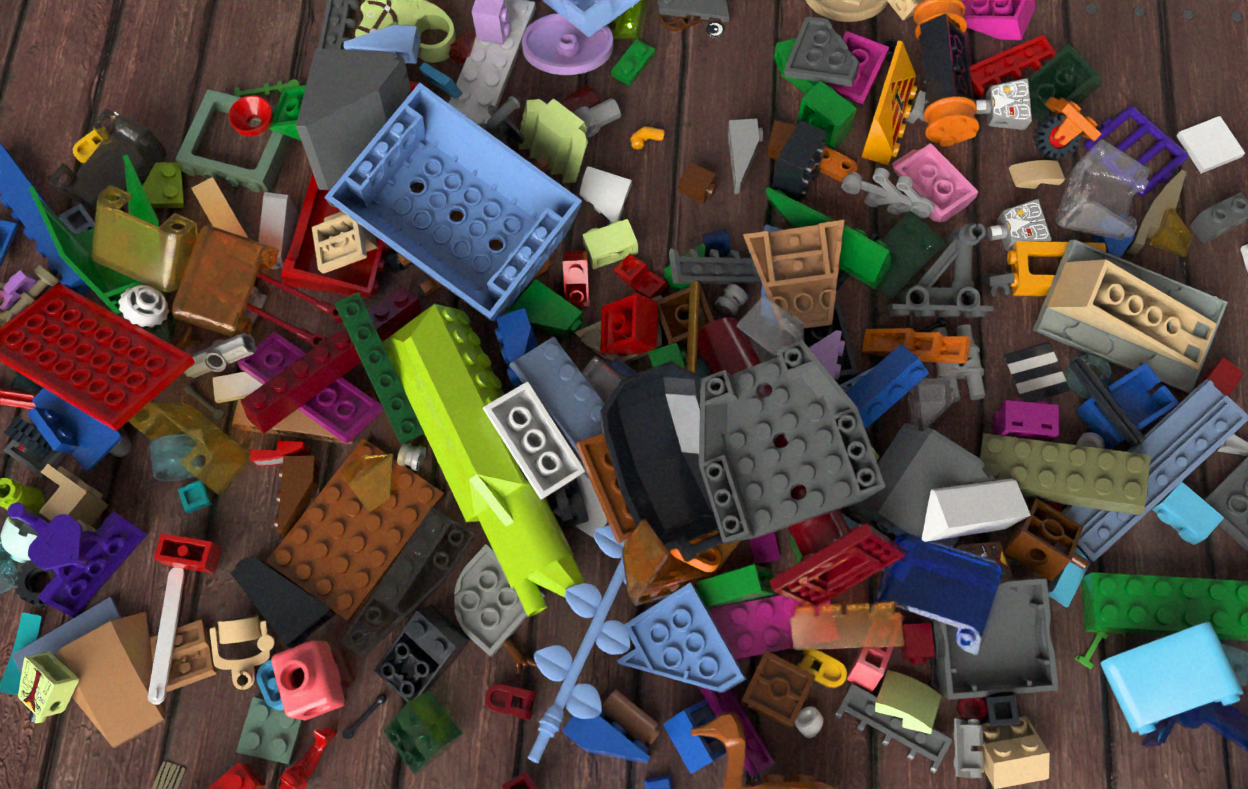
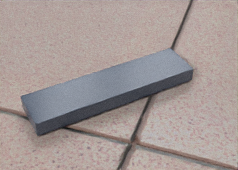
M109 597L12 654V657L22 675L25 656L49 651L56 655L60 648L107 622L123 618L114 599Z

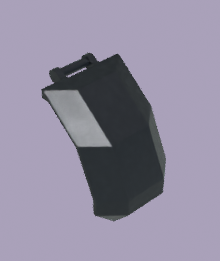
M669 361L623 378L600 411L602 431L620 492L652 559L677 548L685 562L695 559V555L723 544L699 467V376L675 362ZM717 530L719 532L692 545L688 543Z

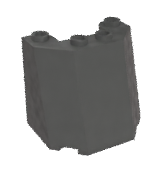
M904 423L878 462L886 487L862 502L850 505L847 512L850 513V517L860 524L864 522L871 523L872 520H875L880 529L888 533L893 532L900 537V541L910 548H917L915 554L918 557L917 561L922 566L936 570L942 565L960 536L927 542L922 540L931 489L996 480L992 475L982 470L984 463L980 458L939 432L930 428H925L922 432L912 424Z

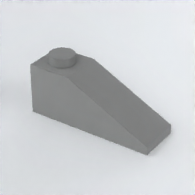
M757 119L729 120L728 141L734 194L740 193L757 154L759 142L763 141L762 127L758 128Z

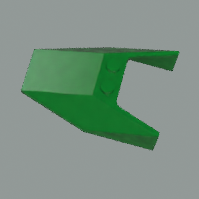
M128 155L123 156L128 215L122 219L82 233L72 232L38 197L34 187L28 188L60 257L117 315L123 314L119 310L120 304L118 301L121 299V294L129 288L148 285L156 288L166 298L159 221Z

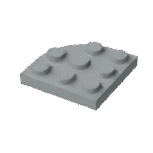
M485 544L461 572L455 586L454 605L457 620L463 631L492 658L528 616L515 589H511L494 551Z

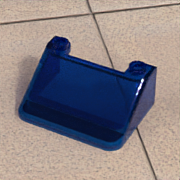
M904 533L898 535L894 542L903 548L906 556L884 568L869 618L879 622H887L893 618L898 607L958 628L956 640L964 651L978 655L987 636L1002 578L1000 565L994 560L937 542H925L921 537Z

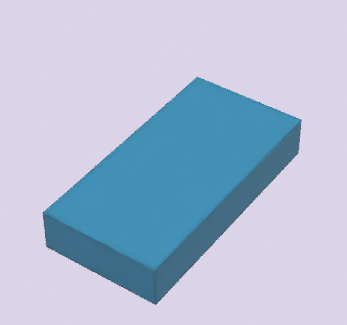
M425 62L420 66V71L431 84L457 99L462 94L451 78Z

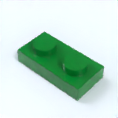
M636 39L611 70V76L631 86L654 57L655 49Z

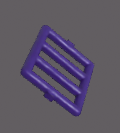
M1128 106L1112 120L1110 118L1106 120L1099 130L1101 135L1095 141L1088 139L1084 143L1086 149L1139 196H1145L1161 181L1163 183L1166 182L1173 175L1172 172L1189 157L1186 151L1134 106ZM1129 117L1134 119L1140 127L1111 151L1106 153L1097 145ZM1147 132L1158 140L1157 143L1125 169L1114 160ZM1164 148H1167L1176 156L1143 185L1132 176Z

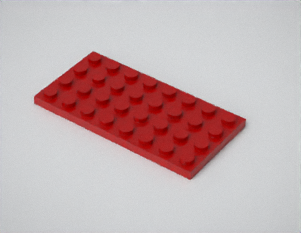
M57 283L0 327V361L114 431L122 427L195 363L190 354L60 283Z

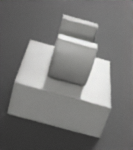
M920 90L910 104L912 107L908 119H905V121L914 124L919 117L920 120L926 122L924 119V111L928 107L925 100L926 92Z

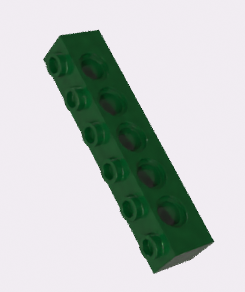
M359 292L335 301L334 304L400 444L424 434Z

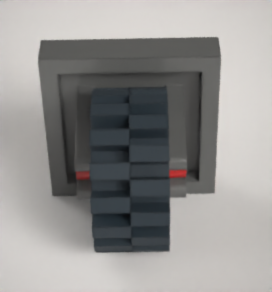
M17 416L3 432L12 438V441L3 451L44 479L48 478L41 473L45 466L49 464L56 468L67 455L64 452L54 451L31 419L26 422Z

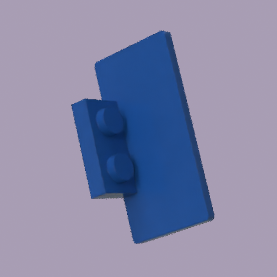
M45 388L33 398L32 402L36 407H33L27 413L52 449L72 454L84 471L90 472L123 438L119 429L114 431Z

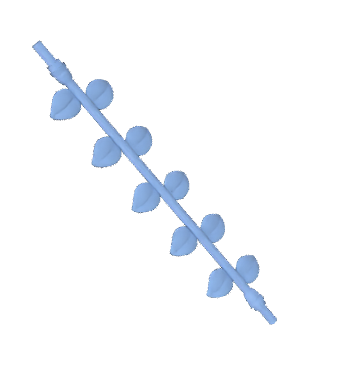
M610 525L594 531L593 536L600 549L608 556L621 558L602 601L599 590L592 584H579L565 590V598L575 613L584 618L594 617L573 663L569 651L562 646H550L534 653L537 666L547 678L553 681L564 680L553 705L547 709L539 721L540 726L538 730L540 733L528 756L534 762H539L550 737H554L555 733L559 731L564 706L573 716L581 719L595 718L602 711L597 690L590 684L575 685L594 642H596L601 650L609 654H623L630 649V639L626 627L619 621L609 620L604 622L623 580L628 588L638 593H650L657 588V578L651 564L642 560L632 562L642 541L641 535L630 539V541L627 540L617 544Z

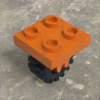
M1050 97L1045 105L1053 113L1050 114V117L1044 116L1043 122L1039 121L1037 123L1040 127L1038 129L1034 128V133L1037 135L1033 136V141L1037 142L1034 145L1040 149L1041 153L1054 158H1060V156L1065 158L1068 156V152L1073 153L1075 151L1073 149L1074 146H1079L1080 143L1077 142V139H1082L1083 136L1095 141L1101 133L1096 129L1098 124L1090 117L1082 116L1079 113L1081 108L1073 101L1068 102L1064 98L1059 100Z

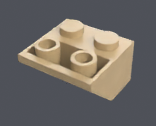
M1027 716L1019 717L1020 724L990 726L989 722L980 724L983 726V746H978V750L983 752L984 771L994 789L1049 779V751Z

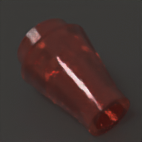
M466 30L461 37L450 45L449 55L455 62L464 63L467 57H470L477 36L476 33L472 30Z

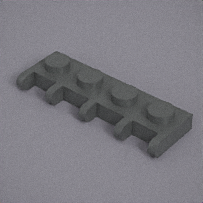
M327 0L318 48H344V41L350 40V38H345L347 28H354L356 24L355 20L349 19L350 10L359 8L358 1Z
M676 248L669 250L673 284H690L692 281H698L700 284H758L761 282L750 252L748 253V258H740L738 250H731L730 258L719 257L718 250L711 249L709 257H698L697 250L690 249L688 257H679Z
M851 683L834 717L840 719L844 711L860 719L856 728L858 731L862 732L866 724L871 725L885 733L881 744L887 746L891 738H894L910 747L906 758L913 760L916 752H919L933 760L929 771L935 773L953 739L935 728H932L931 734L904 728L903 718L875 712L878 696Z

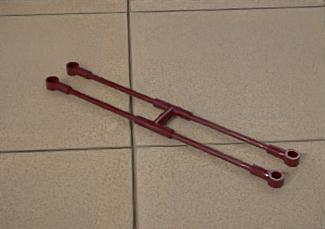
M159 221V228L213 254L215 258L226 263L214 281L211 282L162 259L164 267L193 281L195 285L227 301H232L297 334V337L309 342L314 348L318 346V341L322 340L324 342L327 340L324 335L320 333L313 334L303 328L299 329L222 288V285L234 269L237 268L247 274H253L317 306V309L331 315L337 323H343L341 316H337L339 312L336 306L323 300L319 301L255 269L253 265L220 249H214Z

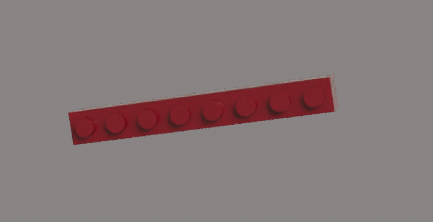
M403 286L367 310L382 342L421 314L419 299ZM343 327L241 400L247 419L263 434L362 362L346 327Z

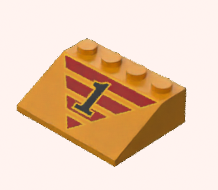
M902 41L897 42L861 158L889 165L891 156H897L900 144L896 143L897 137L902 138L906 124H903L902 121L903 118L908 119L912 105L908 104L909 99H914L918 87L914 85L916 74Z

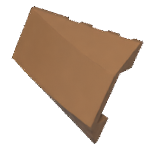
M844 220L772 232L763 231L743 234L781 331L832 325Z
M148 612L109 621L60 648L55 655L79 678L71 697L113 748L165 720L163 703L155 705L148 700L154 663L150 637L152 636L149 633L147 623L149 622Z

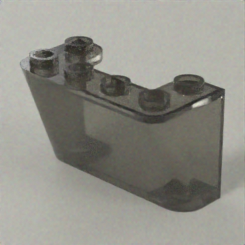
M105 108L92 125L103 141L77 174L66 164L62 163L48 182L56 190L81 203L106 220L113 222L122 219L128 207L123 156L128 155L143 186L154 164L166 162L167 153L164 146L148 127ZM109 119V127L103 130V123ZM67 174L66 182L64 184L59 182L61 176Z

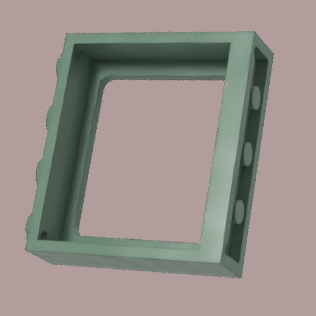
M208 89L175 160L181 167V170L190 176H195L196 174L204 176L206 179L213 177L215 181H223L233 187L243 186L253 192L258 193L262 191L270 193L293 138L272 131L258 166L254 170L195 156L215 112L219 111L229 114L231 106L241 98ZM270 105L274 113L276 106ZM253 118V119H252V120L261 122V119H259V118Z

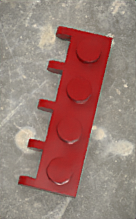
M1043 34L971 65L972 89L980 97L984 95L983 87L993 84V86L1002 84L1001 79L1011 75L1015 80H1019L1022 78V70L1032 67L1037 72L1042 69L1040 62L1049 59L1055 64L1059 62V56Z

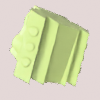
M554 98L548 104L540 99L527 100L520 128L524 136V142L522 144L519 143V149H530V158H535L536 160L544 156L549 162L548 168L551 170V174H562L563 183L576 182L585 148L588 144L585 134L587 132L585 122Z

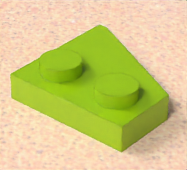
M155 163L142 186L152 208H184L181 167L178 163Z

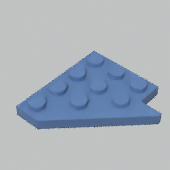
M691 582L624 624L636 649L617 660L621 665L722 693L747 679L696 587Z

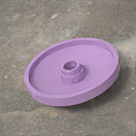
M559 13L544 16L526 28L522 36V50L526 60L542 71L558 75H575L594 70L610 58L613 51V35L610 28L606 25L588 37Z

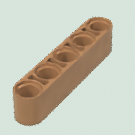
M238 400L232 426L245 431L262 433L247 419L241 400ZM298 409L266 432L267 434L346 444Z

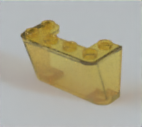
M109 185L98 195L91 258L103 266L163 292L177 290L201 267L197 223L176 213L168 218L160 227L119 210L132 198V195ZM174 224L185 225V227L180 230H175L171 228V226Z
M150 401L128 420L160 446L171 444L182 432L195 441L197 445L180 464L218 495L228 487L249 462V454L246 449L189 404ZM198 455H204L206 457L205 465L199 469L194 468L192 465L193 459Z

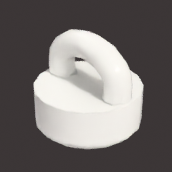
M1092 432L1082 434L1077 442L1078 446L1101 449L1105 447L1102 437Z
M806 707L799 712L795 720V726L806 738H812L821 730L824 719L815 707Z

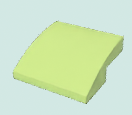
M887 670L876 701L875 712L903 718L904 728L931 734L941 695L914 678Z

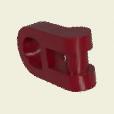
M496 684L487 690L485 702L487 707L493 712L531 720L532 711H530L532 701L536 699L537 693ZM514 697L522 698L520 708L512 707Z

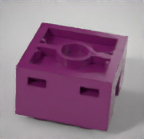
M1020 398L1005 400L1001 405L1000 412L996 411L992 416V434L1052 442L1059 435V405L1049 404L1048 401L1043 400L1033 403L1023 402Z

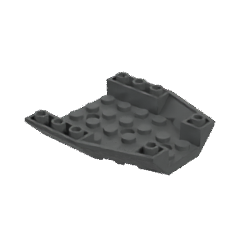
M803 340L778 349L779 357L732 375L723 370L702 378L700 381L699 467L723 543L757 538L862 502L886 487L858 408ZM770 385L772 387L770 396L766 398L759 397L760 387ZM781 434L788 435V445L784 448H777L775 445L776 438ZM798 485L805 486L807 490L806 496L801 500H795L792 496L793 489Z

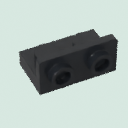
M577 478L554 492L565 529L589 521Z

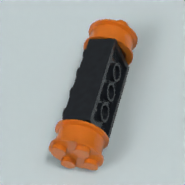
M925 0L917 5L913 14L914 21L917 24L915 35L923 48V54L921 55V60L925 67L923 80L927 86L925 100L928 107L924 111V119L928 126L925 133L928 140L938 143L942 147H949L954 143L974 138L979 130V122L974 118L977 112V105L973 97L967 39L964 34L967 29V22L963 17L965 6L961 0Z

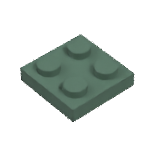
M253 697L236 752L291 765L304 720L288 717L284 710H276L268 706L265 700Z

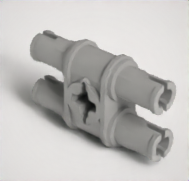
M961 325L956 328L957 336H968L971 340L967 364L936 363L938 372L936 377L939 382H942L946 403L957 402L961 399L957 379L964 378L967 380L971 400L983 399L986 396L982 380L984 368L981 367L979 357L980 348L974 344L971 325ZM944 327L932 330V332H940L942 336H947V331Z

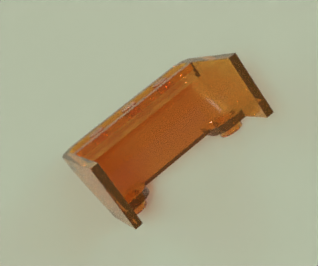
M641 520L631 537L625 541L622 549L628 597L634 605H640L668 597L690 582L697 589L696 582L714 577L740 541H734L730 544L723 543L716 546L715 548L720 552L722 560L716 570L705 572L674 557L670 551H667L648 522ZM716 530L702 537H699L698 539L704 540L708 537L718 534L719 532Z

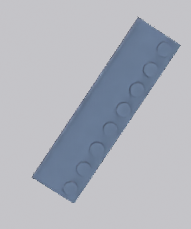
M552 337L515 361L510 362L509 366L523 384L528 381L568 445L583 463L576 444L579 441L603 433L600 411L605 404L558 341Z
M1204 380L1144 435L1145 439L1140 444L1131 447L1127 451L1151 455L1146 506L1142 516L1068 505L1060 512L1084 526L1077 547L1092 562L1099 558L1248 421V414L1227 395L1222 394L1213 385L1214 383L1211 380Z

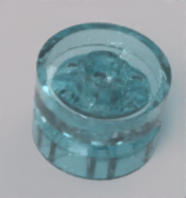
M187 434L168 435L157 438L149 444L152 476L154 479L159 481H180L197 476L202 472L201 458L198 455L200 452L199 444L195 436Z

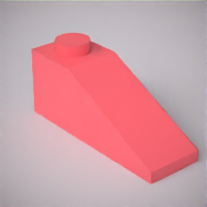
M882 604L879 605L855 657L847 678L848 681L870 692L874 690L885 672L905 616Z

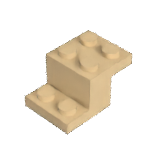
M342 211L324 218V223L312 227L318 270L323 274L367 258V251L378 248L376 236Z
M47 464L41 473L60 487L39 513L49 520L58 515L67 514L82 525L83 531L95 532L97 529L92 527V525L108 506L107 503L101 500L104 495L64 467L59 466L56 469Z

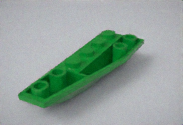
M767 188L765 191L770 203L791 229L836 221L805 206L799 201L789 198L781 190ZM844 225L839 269L875 290L892 266L889 247L879 240L874 242L867 238V234L859 228L853 230Z

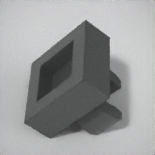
M1000 271L981 274L982 284L989 286L988 294L991 297H996V289L999 286L1002 288L1003 295H1009L1010 289L1007 284L1015 283L1014 273Z

